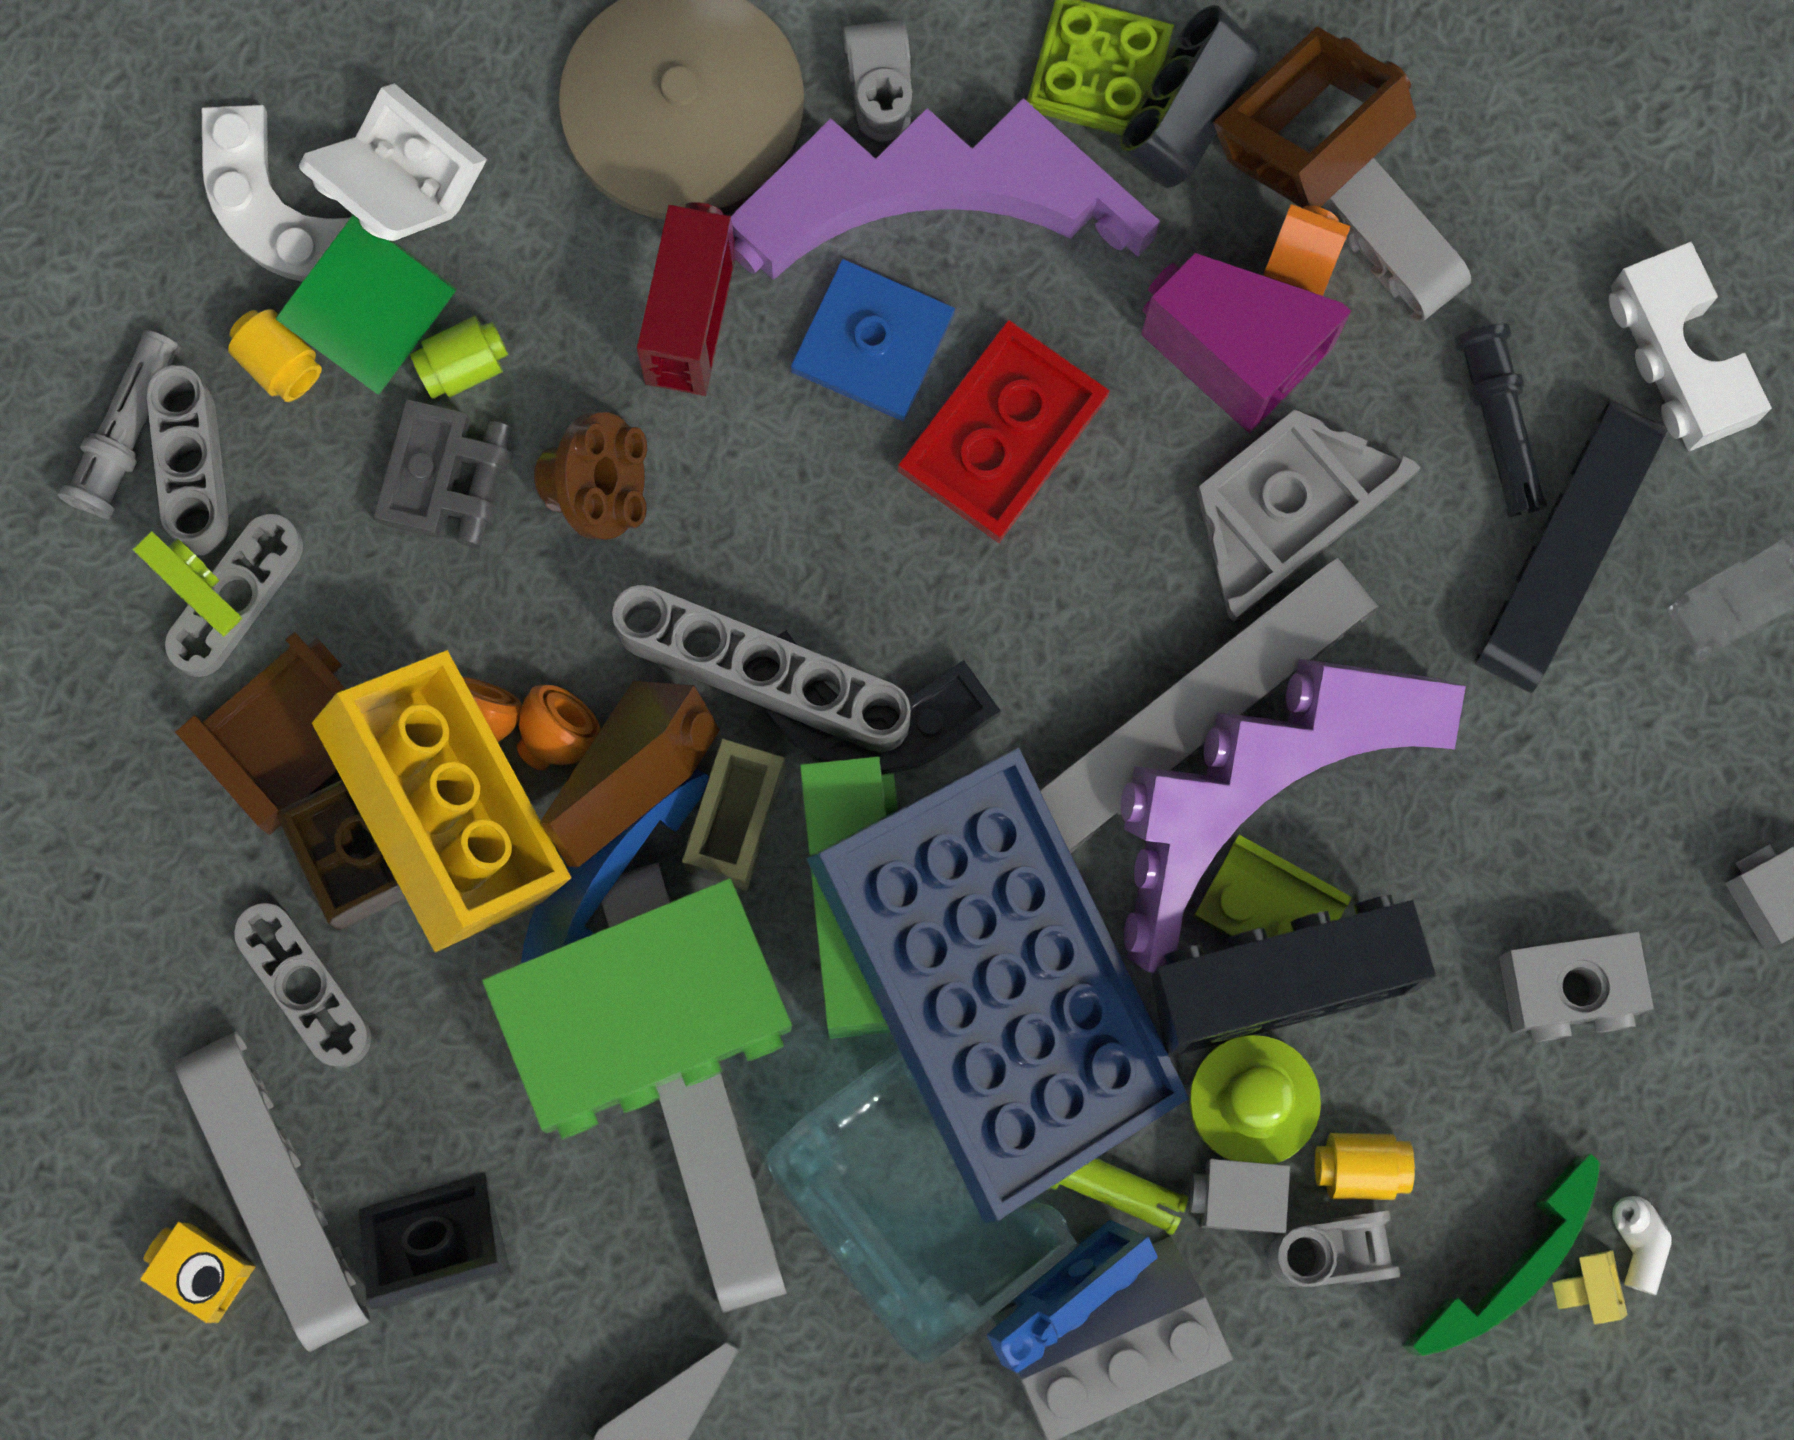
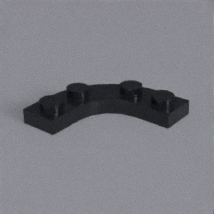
M787 630L776 636L796 644ZM758 657L748 663L745 668V674L755 681H767L777 674L780 666L771 658ZM964 660L914 695L908 697L911 709L908 735L900 746L891 751L876 752L868 750L761 706L779 732L796 748L822 763L879 757L881 774L910 770L937 759L999 717L1001 713L999 707ZM823 680L813 682L804 691L806 700L818 706L829 705L838 697V694ZM872 706L863 715V719L873 729L886 730L897 723L899 715L890 706Z

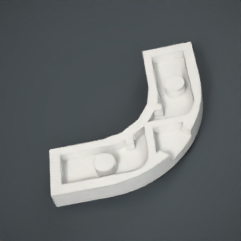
M264 105L202 108L204 184L210 205L220 225L229 238L260 266L283 277L303 282L350 218L326 219L305 216L282 203L272 189L268 172L267 111Z

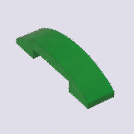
M1591 1153L1577 1156L1534 1202L1553 1221L1550 1226L1472 1310L1458 1298H1446L1404 1343L1403 1347L1411 1355L1426 1356L1459 1346L1486 1333L1506 1320L1536 1294L1557 1270L1583 1227L1597 1187L1601 1162Z

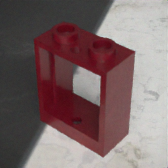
M690 202L685 207L668 205L636 348L645 385L702 396L707 394L736 261L731 216L723 215L722 211L715 206L700 202Z

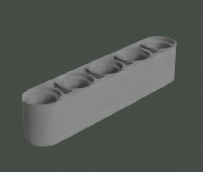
M646 585L632 586L623 591L614 602L612 615L619 640L626 650L636 656L871 751H891L900 746L908 735L911 712L909 700L902 689L888 681L655 587ZM639 610H653L661 616L656 628L650 632L637 633L627 627L628 620L632 614ZM701 633L712 634L719 639L720 645L713 654L706 657H696L686 651V645L693 636ZM758 657H768L776 661L780 668L773 678L760 682L752 680L745 674V668L748 663ZM823 680L834 684L839 690V695L829 705L818 706L806 700L804 691L813 682ZM883 704L893 708L899 715V720L889 729L876 730L866 724L863 715L872 706Z
M235 1031L174 1061L175 1069L290 1323L302 1345L307 1351L311 1352L370 1322L371 1317L367 1306L359 1307L351 1289V1286L356 1284L340 1247L338 1246L333 1249L323 1229L324 1226L328 1225L327 1219L312 1187L305 1189L296 1170L297 1167L301 1166V1163L285 1129L283 1128L278 1131L268 1110L274 1107L258 1071H250L241 1052L247 1049L243 1039Z

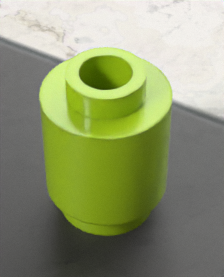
M475 315L421 341L423 348L410 354L413 364L432 399L444 393L451 398L502 373L503 369L499 360L509 355L493 322L491 321L481 326Z

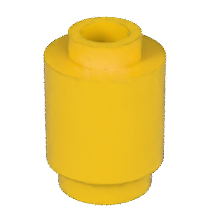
M268 309L260 313L256 310L249 311L241 316L232 326L229 332L232 340L228 347V353L269 395H279L285 402H292L298 399L315 384L321 374L322 367L315 361V351L302 338L277 321L276 317L278 314L274 310Z
M1330 1133L1326 1146H1317L1314 1163L1316 1184L1318 1186H1327L1330 1199L1394 1200L1397 1194H1410L1413 1189L1415 1164L1412 1144L1410 1141H1397L1394 1134Z

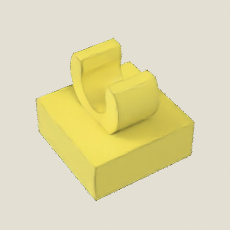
M1613 1250L1580 1257L1583 1276L1558 1280L1552 1283L1558 1309L1590 1304L1594 1324L1621 1320L1628 1315Z

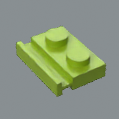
M1238 835L1193 917L1228 937L1254 929L1265 928L1269 938L1292 932L1290 922L1310 914L1328 911L1331 921L1338 920L1352 897L1247 838Z

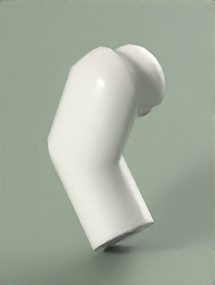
M1636 1196L1621 1198L1616 1202L1612 1210V1218L1617 1230L1633 1253L1624 1285L1648 1294L1657 1295L1671 1247V1234L1656 1209L1648 1200Z

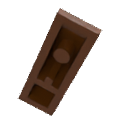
M633 681L540 821V824L568 866H581L691 777L720 731L694 685Z

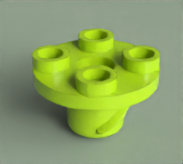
M1250 1035L1229 1040L1205 1057L1196 1070L1191 1083L1189 1106L1195 1130L1204 1143L1217 1155L1227 1161L1276 1164L1296 1154L1312 1136L1320 1116L1321 1096L1316 1076L1308 1062L1299 1052L1280 1040L1266 1036Z

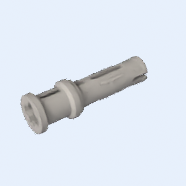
M144 330L133 359L117 388L97 433H90L81 443L80 449L84 454L70 484L61 486L57 494L61 500L75 508L101 518H111L115 509L110 503L125 472H132L137 463L135 460L136 454L132 450L149 416L147 386L153 375L159 370L173 365L176 356L181 351V347L176 342L159 333Z

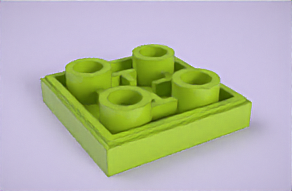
M1055 0L1027 102L1042 115L1122 135L1130 118L1165 61L1174 24L1082 0Z

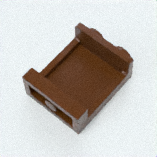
M295 631L285 639L290 645L289 648L204 722L194 715L175 731L179 738L255 824L268 835H271L281 826L277 817L279 810L322 790L339 775L312 722L337 693L346 690L333 675L342 665L317 637L306 645Z

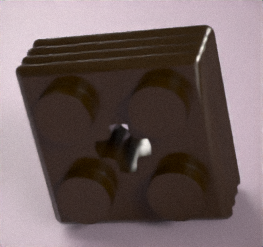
M343 780L278 811V820L327 923L335 929L342 930L405 899L376 843L373 845L375 853L367 858H364L359 852L350 853V849L358 844L356 833L365 829L371 836L372 834Z

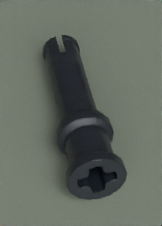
M1501 323L1467 331L1455 338V345L1457 350L1464 351L1472 386L1467 390L1469 399L1474 402V405H1481L1507 505L1508 517L1522 515L1521 511L1527 510L1528 513L1545 509L1548 505L1543 496L1518 395L1523 393V377L1515 373L1506 340L1511 336L1509 324Z

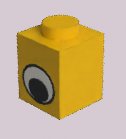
M178 1222L173 1230L165 1227L147 1249L143 1260L150 1265L140 1280L205 1323H219L256 1266L192 1223Z

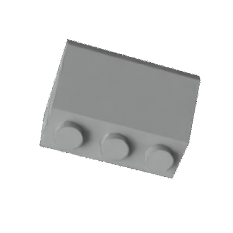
M1171 1236L1152 1244L1158 1258L1143 1269L1131 1285L1114 1293L1092 1311L1088 1319L1081 1326L1068 1331L1061 1338L1058 1337L1056 1343L1045 1346L1042 1358L1016 1373L1045 1440L1060 1439L1233 1360L1206 1297ZM1015 1305L991 1316L995 1326L1011 1315L1017 1306Z

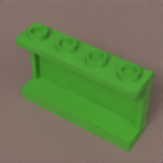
M731 878L482 980L540 1127L545 1134L558 1129L561 1139L574 1136L598 1125L595 1113L620 1103L623 1112L627 1113L660 1099L661 1096L657 1087L682 1077L686 1087L708 1080L723 1072L719 1061L744 1052L747 1061H752L784 1047L780 1036L789 1033L792 1028L791 1021Z

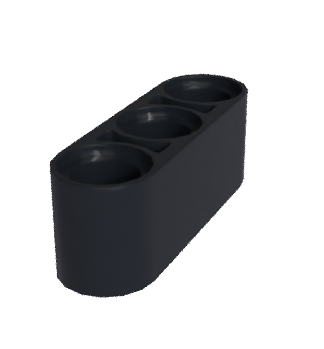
M1211 5L1205 7L1189 20L1120 138L1122 150L1165 188L1180 184L1192 174L1217 133L1213 122L1235 102L1260 57L1261 49L1259 45L1220 6Z

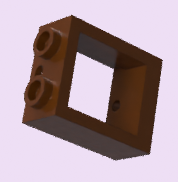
M1317 26L1213 123L1227 161L1232 166L1303 208L1309 205L1321 207L1417 116L1409 92L1411 88L1410 80L1398 65L1391 61L1383 63L1363 52L1350 38H1338ZM1330 84L1363 102L1359 108L1310 153L1277 134Z

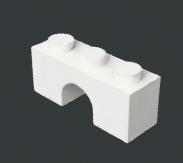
M1692 242L1626 267L1621 271L1610 286L1613 292L1609 295L1610 309L1620 327H1630L1639 346L1635 351L1637 367L1646 382H1656L1665 401V404L1661 407V414L1670 435L1675 439L1682 437L1689 452L1757 424L1772 408L1746 354L1742 353L1724 361H1708L1693 353L1684 339V322L1703 315L1718 297Z

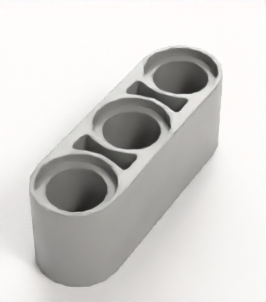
M1374 158L1322 205L1324 209L1337 216L1338 222L1351 226L1345 242L1354 252L1360 249L1374 265L1369 270L1394 298L1400 295L1414 311L1410 314L1413 320L1423 322L1471 284L1472 278L1463 259Z
M171 365L162 368L153 375L147 386V405L160 519L163 528L174 540L178 538L195 555H206L220 548L229 533V517L216 405L212 394L193 370L185 366ZM184 391L195 392V399L186 410L181 412L169 411V405L178 393ZM192 450L202 452V459L195 469L186 473L176 472V463L184 453ZM198 510L209 511V520L202 530L193 534L183 533V523L187 516Z

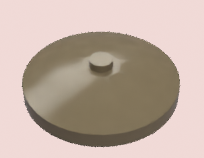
M618 0L591 21L583 30L568 55L560 83V118L570 152L581 171L599 191L619 205L636 213L664 220L668 205L685 207L690 202H700L715 206L724 214L742 206L791 158L797 146L804 119L803 79L795 53L785 35L764 12L746 0Z

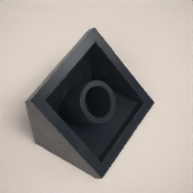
M486 1173L359 1209L366 1301L370 1309L390 1308L511 1273Z

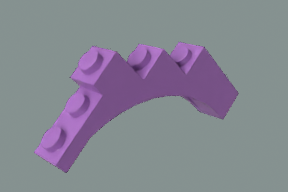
M1299 659L1297 673L1291 677L1286 692V704L1290 711L1288 721L1217 712L1215 728L1213 727L1209 730L1204 744V760L1208 766L1207 775L1134 766L1132 782L1126 784L1122 793L1121 815L1125 821L1124 830L1145 840L1146 847L1138 853L1135 862L1134 878L1139 889L1135 913L1129 914L1124 927V945L1128 951L1127 958L1146 971L1153 973L1157 967L1166 965L1164 955L1177 950L1183 911L1199 879L1216 853L1250 815L1292 782L1325 765L1352 755L1379 749L1418 746L1455 750L1466 686L1433 677Z

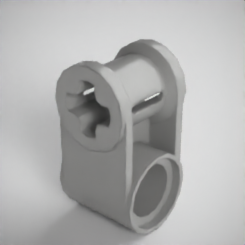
M905 20L843 26L845 54L848 53L849 61L848 78L853 86L856 117L860 131L868 139L877 143L893 142L911 125V65ZM882 100L888 101L891 110H881L878 102Z
M1389 1211L1331 1219L1330 1223L1291 1228L1286 1230V1233L1278 1234L1272 1240L1268 1249L1267 1262L1271 1273L1279 1282L1289 1287H1314L1341 1282L1342 1285L1400 1277L1399 1267L1391 1264L1385 1224L1391 1220ZM1298 1238L1307 1241L1313 1247L1316 1254L1315 1265L1305 1276L1296 1274L1289 1267L1287 1261L1289 1246Z

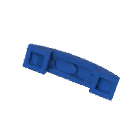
M695 769L690 778L581 866L570 867L562 856L560 857L571 879L543 903L535 906L524 941L521 964L594 934L585 927L587 921L657 823L677 832L704 794L709 781L707 774Z

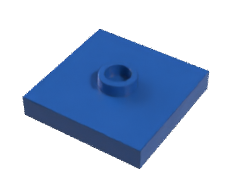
M842 259L791 365V373L904 422L955 315V308Z

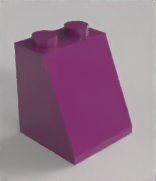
M1194 253L1181 268L1174 262L1168 265L1150 285L1148 292L1153 296L1142 310L1146 314L1141 335L1250 434L1334 348L1351 310L1342 302Z

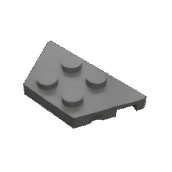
M1295 409L1201 484L1197 490L1228 617L1235 622L1414 477L1420 469L1418 464L1403 456L1399 460L1366 446L1367 440L1346 431H1332L1322 421Z

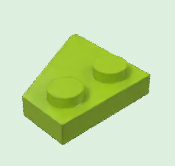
M151 531L133 549L185 602L223 637L243 619L212 589L220 580L178 538L167 546Z

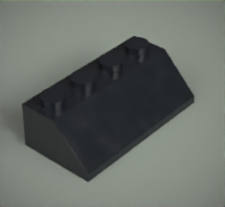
M1391 894L1378 896L1353 905L1356 913L1353 916L1331 921L1328 911L1318 912L1291 921L1293 931L1268 938L1266 929L1259 928L1227 938L1228 949L1204 955L1202 945H1194L1165 954L1166 965L1156 968L1152 975L1162 1039L1169 1058L1223 1044L1238 1037L1257 1035L1418 991L1436 977V972L1414 900L1394 904Z

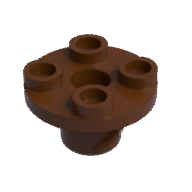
M595 412L579 416L566 429L559 447L546 449L537 459L534 469V484L539 497L545 502L547 508L563 513L569 525L578 534L588 539H613L622 535L628 528L639 527L643 523L647 511L646 501L643 496L645 484L643 461L648 448L645 434L638 427H629L623 419L612 413Z

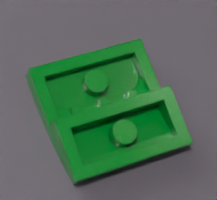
M353 214L276 317V320L379 395L456 292L457 288L394 241L378 238L367 232L361 226L359 219Z

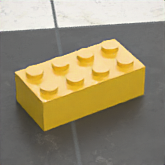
M448 650L337 693L312 722L435 953L543 903L571 879L568 870L550 837L540 824L537 813Z

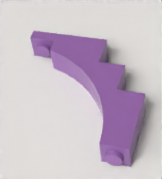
M1024 98L973 149L928 108L876 159L835 121L830 119L731 216L735 259L750 273L755 274L761 268L773 280L797 259L823 242L849 229L884 217L914 211L956 209L1001 214L1041 225L1070 239L1094 217L1098 220L1095 224L1098 233L1109 245L1117 250H1122L1127 246L1137 256L1155 240L1160 222Z

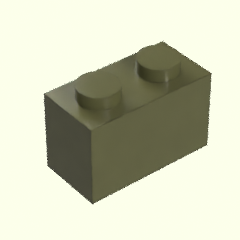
M722 739L682 860L686 873L718 883L731 878L735 888L748 892L786 774L784 757Z

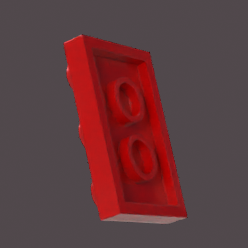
M1008 320L899 463L898 472L997 543H1000L1106 402L1110 390Z

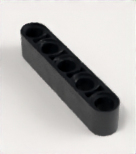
M1612 399L1597 420L1600 424L1590 441L1587 440L1570 473L1573 475L1564 493L1559 494L1543 526L1546 528L1537 546L1532 547L1516 579L1519 583L1509 601L1505 600L1489 632L1491 638L1482 654L1477 655L1474 665L1530 694L1537 688L1555 656L1667 433V427Z

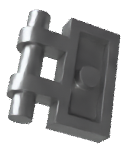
M407 399L374 515L377 524L439 538L444 516L458 517L462 520L456 542L468 547L480 548L485 527L493 525L498 507L492 501L500 473H507L512 453L507 450L512 428L500 422L489 421L483 442L468 439L466 435L471 420L467 413ZM459 461L476 466L468 495L451 491Z

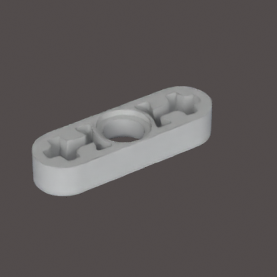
M265 514L252 520L212 572L220 580L212 588L218 595L226 583L233 580H243L250 584L252 598L246 608L237 612L243 619L225 637L214 628L211 630L205 642L212 650L205 659L199 655H194L189 661L184 660L188 653V650L182 644L184 638L188 635L199 638L210 625L189 604L170 628L166 636L165 649L169 660L180 671L194 677L207 676L217 671L296 566L302 555L303 543L299 532L289 520L276 514ZM281 530L284 532L281 541L287 549L281 556L272 552L266 556L259 568L269 576L264 583H261L249 569L238 564L243 557H246L254 566L263 553V548L257 542L259 537L264 533L274 537Z
M268 903L257 904L246 909L237 920L234 936L236 944L315 1057L321 1062L336 1068L350 1067L361 1061L367 1054L371 1044L370 1028L293 918L280 907ZM261 918L270 924L276 923L278 920L280 921L282 927L277 930L275 936L286 952L290 954L297 944L302 949V954L284 960L272 975L267 970V965L279 962L267 946L259 944L253 947L250 942L257 935V930L253 924ZM300 968L314 969L321 979V989L318 996L307 1004L293 1003L286 992V983L289 976ZM333 996L339 1001V1006L328 1009L329 1014L340 1026L347 1027L353 1024L356 1029L349 1037L353 1048L346 1054L337 1048L326 1051L323 1044L331 1036L321 1020L316 1018L309 1028L303 1020L305 1016L313 1015L323 1010Z

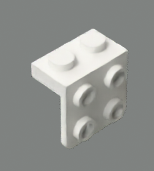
M392 84L380 89L356 137L305 153L299 168L313 180L315 188L320 193L337 200L354 214L367 232L378 238L395 241L452 219L461 209L487 159L396 84Z

